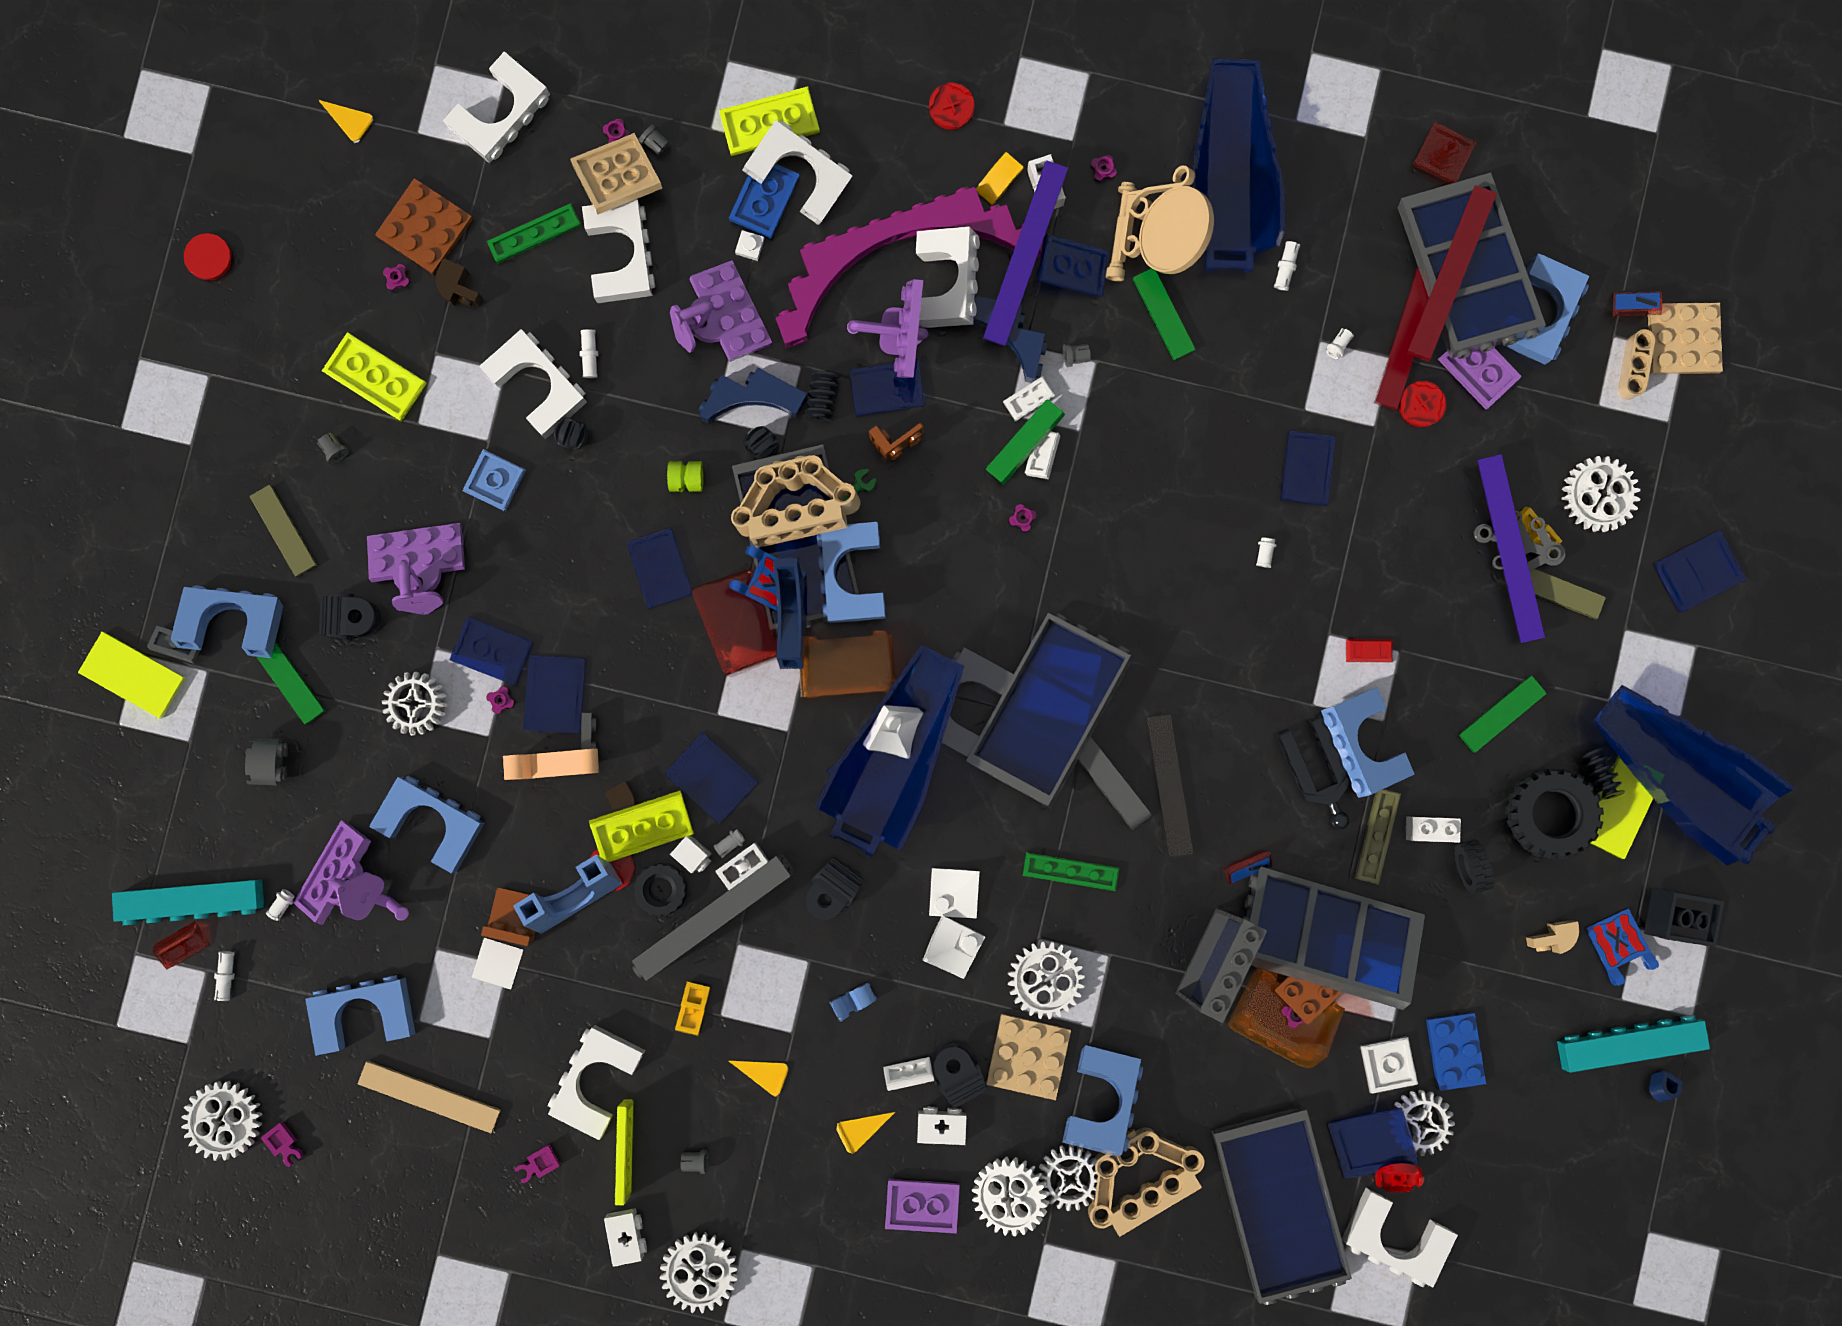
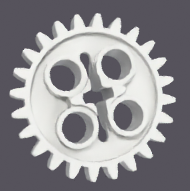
M1597 456L1593 461L1590 458L1584 460V464L1579 463L1576 465L1577 470L1573 469L1569 472L1572 477L1564 480L1569 486L1562 488L1563 491L1568 492V495L1562 497V500L1569 501V504L1564 507V509H1572L1569 517H1578L1575 524L1584 522V529H1588L1592 525L1593 532L1599 531L1600 527L1602 532H1606L1609 530V527L1611 530H1615L1618 528V524L1620 526L1626 524L1625 519L1633 518L1629 511H1636L1638 509L1633 503L1640 501V498L1634 496V493L1639 492L1640 489L1633 487L1638 482V479H1630L1634 472L1626 473V464L1618 467V459L1610 463L1608 456L1603 458L1602 461L1600 456ZM1592 474L1597 475L1599 479L1598 484L1592 482ZM1607 475L1610 476V479H1609V482H1608V483H1606V482H1607ZM1614 483L1620 487L1619 494L1613 490ZM1583 495L1588 496L1590 500L1589 505L1583 503ZM1605 504L1611 509L1610 515L1604 512L1603 507ZM1596 505L1595 513H1593L1592 509Z
M1041 941L1040 948H1037L1032 943V951L1029 952L1026 948H1023L1025 955L1022 957L1016 954L1019 962H1011V966L1015 968V971L1008 972V975L1014 977V980H1010L1007 983L1015 988L1010 991V994L1018 995L1014 1000L1015 1004L1023 1002L1021 1005L1022 1011L1027 1007L1030 1008V1016L1035 1011H1038L1039 1019L1042 1018L1043 1013H1046L1048 1018L1051 1019L1052 1012L1061 1017L1060 1009L1063 1008L1066 1012H1069L1067 1006L1069 1003L1074 1006L1077 1005L1073 1000L1074 996L1081 997L1077 989L1084 988V985L1078 983V980L1085 978V976L1077 972L1083 967L1081 965H1074L1078 958L1076 956L1069 958L1071 954L1070 949L1064 953L1062 952V944L1057 949H1054V942L1052 941L1049 947H1046L1044 942ZM1045 958H1054L1055 965L1052 969L1043 968L1042 962ZM1058 968H1064L1063 971L1049 979L1051 982L1049 985L1043 983L1032 993L1028 992L1030 988L1042 982V975L1045 974L1048 977ZM1025 972H1035L1036 978L1032 983L1024 982L1023 975ZM1060 977H1067L1069 980L1068 986L1064 989L1056 986V981ZM1042 990L1048 991L1050 996L1048 1001L1044 1003L1037 1000V994Z
M220 1081L215 1082L214 1087L208 1084L205 1086V1090L199 1089L196 1091L197 1096L189 1098L192 1104L184 1107L189 1111V1114L182 1116L183 1119L188 1120V1123L181 1127L189 1129L184 1138L192 1137L193 1140L189 1146L197 1144L196 1153L204 1150V1158L211 1156L212 1153L215 1161L220 1159L221 1154L223 1160L229 1159L230 1154L235 1158L239 1156V1151L244 1153L248 1150L247 1145L251 1146L255 1143L252 1137L260 1134L255 1130V1128L262 1125L261 1122L256 1121V1118L260 1117L262 1113L255 1112V1109L260 1104H252L251 1101L255 1098V1095L247 1097L248 1088L239 1091V1083L235 1084L232 1088L230 1081L225 1082L223 1087ZM213 1099L219 1102V1110H215L212 1107ZM228 1101H231V1105H230V1107L227 1109V1107H228ZM235 1108L241 1111V1119H237L234 1116ZM203 1122L209 1124V1133L203 1130ZM225 1131H229L232 1134L231 1142L226 1140L224 1136ZM217 1132L215 1141L213 1140V1136Z
M1005 1157L1002 1163L998 1158L993 1164L989 1162L985 1166L986 1170L982 1169L979 1172L980 1177H977L974 1181L977 1186L972 1189V1192L978 1194L972 1199L974 1202H979L975 1211L983 1212L980 1220L987 1218L986 1226L989 1227L994 1224L995 1232L1002 1228L1004 1236L1010 1230L1013 1236H1016L1019 1230L1023 1235L1026 1234L1028 1228L1033 1231L1036 1224L1039 1225L1043 1220L1041 1216L1044 1217L1047 1213V1210L1044 1208L1049 1205V1201L1044 1199L1049 1195V1192L1042 1190L1047 1183L1039 1182L1042 1174H1033L1035 1166L1027 1169V1161L1019 1165L1017 1157L1011 1163L1008 1157ZM1016 1180L1022 1181L1025 1188H1020ZM993 1181L1000 1183L1002 1189H997ZM1019 1204L1026 1205L1028 1212L1023 1211ZM997 1205H1001L1005 1209V1213L1000 1212L997 1209Z
M695 1232L693 1239H690L686 1234L684 1236V1243L677 1239L675 1241L677 1248L670 1246L668 1251L671 1255L665 1254L663 1260L667 1263L661 1264L660 1269L666 1272L660 1275V1279L667 1280V1282L663 1284L662 1289H670L666 1297L675 1296L674 1305L680 1301L683 1302L682 1310L687 1305H690L691 1313H694L696 1307H699L701 1313H704L705 1306L708 1305L712 1311L714 1309V1302L721 1306L723 1304L722 1297L726 1299L730 1297V1293L727 1290H734L735 1285L730 1281H737L738 1278L736 1274L732 1273L738 1270V1266L731 1265L735 1261L736 1256H728L731 1247L723 1249L725 1241L722 1240L717 1244L715 1242L716 1235L709 1240L707 1239V1232L703 1234L702 1238H699L697 1232ZM699 1250L704 1257L702 1260H695L691 1252ZM685 1258L689 1264L684 1263L682 1259ZM714 1265L719 1266L722 1273L720 1275H713L710 1272V1267ZM679 1269L685 1270L688 1273V1278L680 1279L676 1271ZM703 1269V1274L695 1275L696 1270ZM709 1281L715 1282L716 1286H712ZM703 1285L706 1287L707 1292L699 1294L695 1291V1286Z

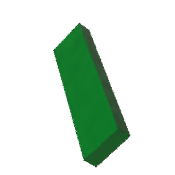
M570 203L490 239L487 243L496 263L499 264L582 225Z
M1151 268L1133 277V281L1173 361L1194 352L1196 349L1156 270Z
M1046 399L988 465L986 470L1004 485L1061 421L1065 413Z
M276 641L272 658L257 657L305 725H308L326 712Z
M1529 676L1458 735L1469 749L1476 753L1547 693L1533 676Z
M1026 852L1022 876L1116 891L1119 868Z

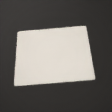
M484 938L472 978L511 989L523 949Z

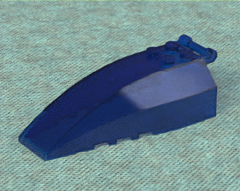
M1213 58L1211 62L1191 166L1195 177L1193 183L1189 186L1202 192L1209 199L1214 213L1212 236L1204 251L1205 271H1213V268L1244 269L1245 272H1252L1253 255L1279 246L1285 233V189L1280 163L1277 159L1276 143L1273 139L1271 119H1269L1268 102L1264 94L1265 87L1259 60ZM1214 254L1245 255V260L1214 259Z
M923 645L919 647L890 690L835 764L814 808L837 819L830 837L834 839L839 838L865 851L866 855L870 857L873 856L880 840L902 850L923 807L965 667L964 665ZM884 705L915 707L923 712L914 734L909 759L882 751L868 750L863 745ZM846 823L873 836L871 843L842 830L843 824Z
M1621 685L1593 720L1601 734L1642 786L1690 838L1727 866L1738 860L1749 864L1753 859V853L1768 834H1772L1776 828L1772 822L1763 816V813L1778 798L1791 792L1795 787L1752 755L1730 743L1718 740L1710 732L1698 729L1691 725V722L1678 718L1669 713L1668 709L1660 705L1657 706L1646 697ZM1755 824L1759 825L1760 829L1745 849L1740 846L1741 842Z

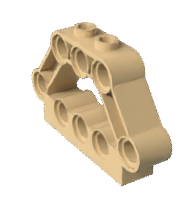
M814 455L797 456L792 460L784 462L775 461L770 465L760 467L756 471L754 482L742 503L733 510L731 520L739 533L750 537L755 547L759 548L848 528L846 515L855 513L859 509L861 501L854 487L838 479L824 466L819 457ZM814 469H818L815 473H811ZM795 474L792 478L788 479L790 475ZM808 483L817 486L832 499L827 501L814 499L805 506L791 504L783 511L767 510L773 498L780 490L787 488L788 490L796 491ZM850 496L848 500L842 501L845 497ZM824 511L821 515L816 516L818 512ZM801 516L798 520L793 521L795 517ZM778 521L774 526H770L773 522Z
M1144 1127L1137 1131L1132 1129L1126 1132V1137H1129L1128 1148L1132 1149L1130 1158L1123 1159L1120 1156L1102 1152L1098 1153L1095 1156L1096 1164L1094 1166L1097 1173V1183H1094L1096 1191H1093L1095 1199L1092 1200L1088 1208V1215L1093 1225L1098 1228H1106L1113 1225L1120 1237L1201 1189L1202 1187L1195 1175L1203 1169L1204 1158L1195 1147H1184L1160 1137L1152 1129ZM1145 1136L1153 1138L1152 1144L1148 1147L1141 1145V1140ZM1143 1153L1153 1154L1181 1166L1175 1171H1164L1157 1182L1144 1183L1137 1194L1124 1195L1120 1198L1119 1204L1111 1208L1114 1178L1118 1168L1121 1166L1134 1165L1138 1160V1156ZM1196 1155V1162L1193 1165H1186L1185 1159L1187 1156ZM1105 1160L1112 1162V1167L1108 1171L1100 1170V1165ZM1169 1178H1176L1177 1184L1173 1188H1167L1165 1186L1166 1181ZM1149 1190L1157 1192L1153 1200L1145 1199V1194ZM1129 1202L1136 1204V1209L1131 1213L1124 1211L1125 1205ZM1098 1209H1105L1107 1214L1104 1218L1098 1219L1095 1217V1212Z

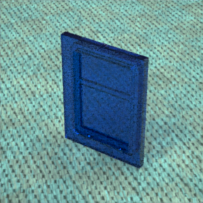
M1721 530L1654 563L1679 613L1747 580Z
M529 655L523 730L580 734L586 659Z
M703 732L664 773L718 824L732 813V810L744 797L748 796V793L758 783Z
M1402 1107L1328 1123L1345 1179L1374 1174L1380 1168L1391 1164L1419 1165L1412 1135L1410 1134Z

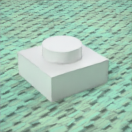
M742 230L735 250L736 255L758 261L765 240L764 237Z

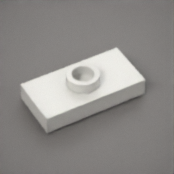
M1042 376L1004 400L1003 403L1014 420L1018 421L1040 407L1046 399L1051 400L1054 398L1055 394Z
M1050 432L1029 456L1025 470L1027 476L1049 479L1060 439L1059 433Z
M930 1057L883 1067L888 1091L934 1081Z

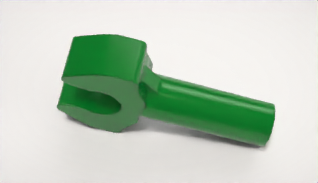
M868 469L859 470L854 474L856 479L852 486L857 493L860 490L870 493L875 487L876 478L867 484L862 482V478L869 473ZM850 496L845 497L842 501L848 500Z

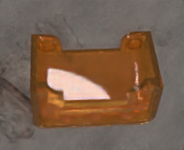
M874 631L873 636L817 640V636H806L804 669H799L802 699L818 696L877 693V691L884 693L896 692L892 635H887V631Z
M1256 967L1231 1015L1228 1026L1233 1031L1301 1067L1313 1068L1327 1058L1345 1008L1339 1006L1336 1001H1333L1311 1023L1306 1024L1303 1022L1298 1024L1296 1028H1291L1288 1025L1287 1017L1282 1014V1008L1284 1006L1289 1007V1005L1275 992V988L1280 984L1276 982L1278 978L1277 973Z

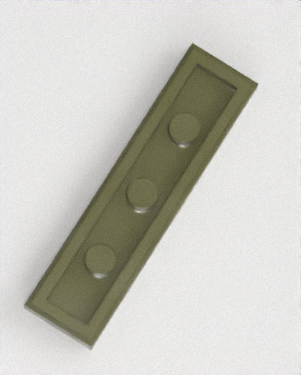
M268 485L250 495V499L294 576L299 577L318 566L273 486Z
M1533 569L1530 571L1535 596L1590 618L1598 619L1606 597L1539 570Z
M1386 789L1375 793L1354 879L1379 885L1401 793Z

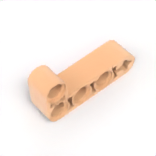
M598 749L503 756L504 780L599 773Z

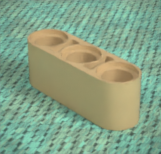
M1647 329L1636 332L1626 342L1618 392L1622 398L1627 400L1643 394L1648 385L1655 336ZM1637 338H1641L1643 340L1644 347L1638 344ZM1633 360L1639 362L1640 369L1634 367ZM1630 382L1636 386V392L1630 389Z

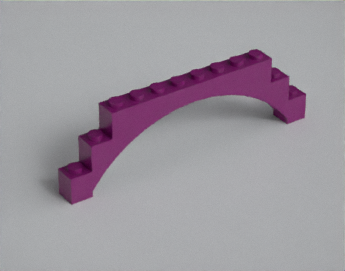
M963 187L958 189L956 194L948 197L946 194L940 195L934 199V202L925 204V202L918 203L912 207V210L906 212L899 210L892 213L891 217L887 219L877 218L870 221L869 225L865 227L855 226L840 236L833 234L826 237V241L818 244L817 242H811L804 245V249H801L800 252L809 276L804 277V275L793 278L791 283H788L789 291L797 310L792 311V309L782 311L776 317L786 349L808 341L807 331L826 293L845 271L871 252L892 242L917 236V231L970 227L979 238L992 241L1014 251L1023 224L1018 227V230L1015 229L1007 205L1000 207L997 204L989 207L987 212H984L976 188L972 187L969 189V187ZM1044 239L1037 258L1047 253L1048 248Z

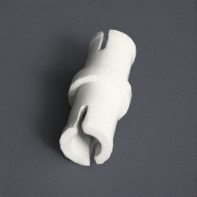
M1286 241L1282 260L1278 263L1279 271L1274 288L1288 291L1292 272L1296 270L1297 265L1295 261L1300 244L1292 241Z
M581 330L582 351H580V357H582L583 378L598 377L596 363L598 351H596L595 330Z
M219 951L218 970L214 975V978L217 979L214 1000L229 1001L231 980L234 979L235 975L232 973L235 952Z

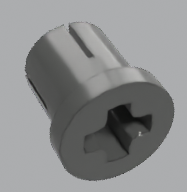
M654 124L649 126L638 140L657 156L669 145V141L657 131V127Z
M1064 344L1063 359L1065 366L1072 367L1073 364L1090 362L1089 345L1071 346L1070 344Z
M333 433L323 435L317 442L326 455V460L329 464L340 462L349 453L347 447L341 445Z
M707 1150L682 1152L681 1161H684L681 1162L682 1172L707 1174L709 1165Z

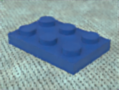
M775 164L762 184L748 175L729 216V221L772 239L800 178V174Z
M1469 1012L1426 1019L1437 1090L1443 1091L1486 1084L1475 1013Z

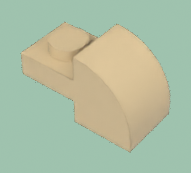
M1567 920L1547 924L1549 933L1526 937L1527 946L1536 948V951L1551 950L1552 947V952L1561 954L1570 950L1577 942L1579 936L1578 921Z

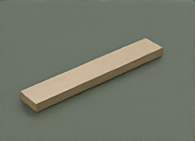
M366 1061L358 1081V1085L488 1133L493 1132L501 1109L371 1061Z

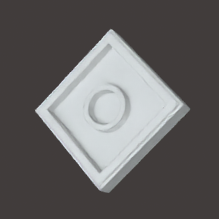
M1405 1036L1360 1046L1370 1093L1418 1084L1408 1037Z

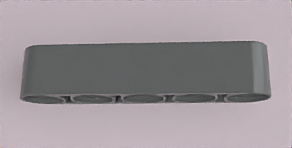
M1080 725L1062 740L1066 742L1070 749L1072 746L1077 747L1086 730ZM1090 737L1078 762L1129 827L1135 830L1152 815Z

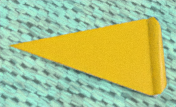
M319 100L354 143L360 141L373 122V116L368 113Z
M729 1061L771 1095L777 1096L780 1094L788 1073L787 1064Z
M895 1112L837 1123V1132L846 1150L851 1154L855 1153Z

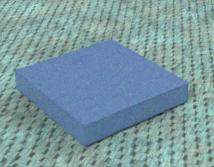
M483 449L462 491L506 512L526 470Z

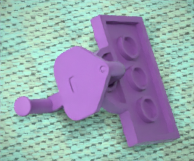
M733 261L692 275L689 280L698 299L686 309L681 310L678 305H673L670 309L676 340L689 353L695 349L694 336L701 341L709 343L720 341L729 362L769 347L772 344L769 334Z
M913 279L906 282V286L902 287L901 300L904 301V307H892L885 310L881 323L852 320L847 324V330L851 334L858 332L880 334L879 344L881 349L887 354L899 355V358H895L894 372H897V377L899 378L914 377L917 345L929 335L927 329L919 327L923 280Z
M460 523L367 536L369 580L371 582L394 580L395 585L400 590V595L392 599V604L399 611L422 615L429 614L443 604L440 594L432 592L441 580V573L465 569L463 533Z
M341 820L297 895L294 904L315 923L321 925L324 924L327 917L331 914L334 905L340 906L341 913L354 920L366 918L375 904L388 908L395 914V918L400 921L405 920L409 915L407 908L402 907L392 897L382 894L384 882L380 877L368 872L363 873V868L359 862L366 853L371 841L349 823Z

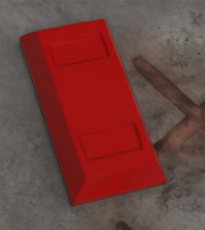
M1346 639V662H1393V639Z

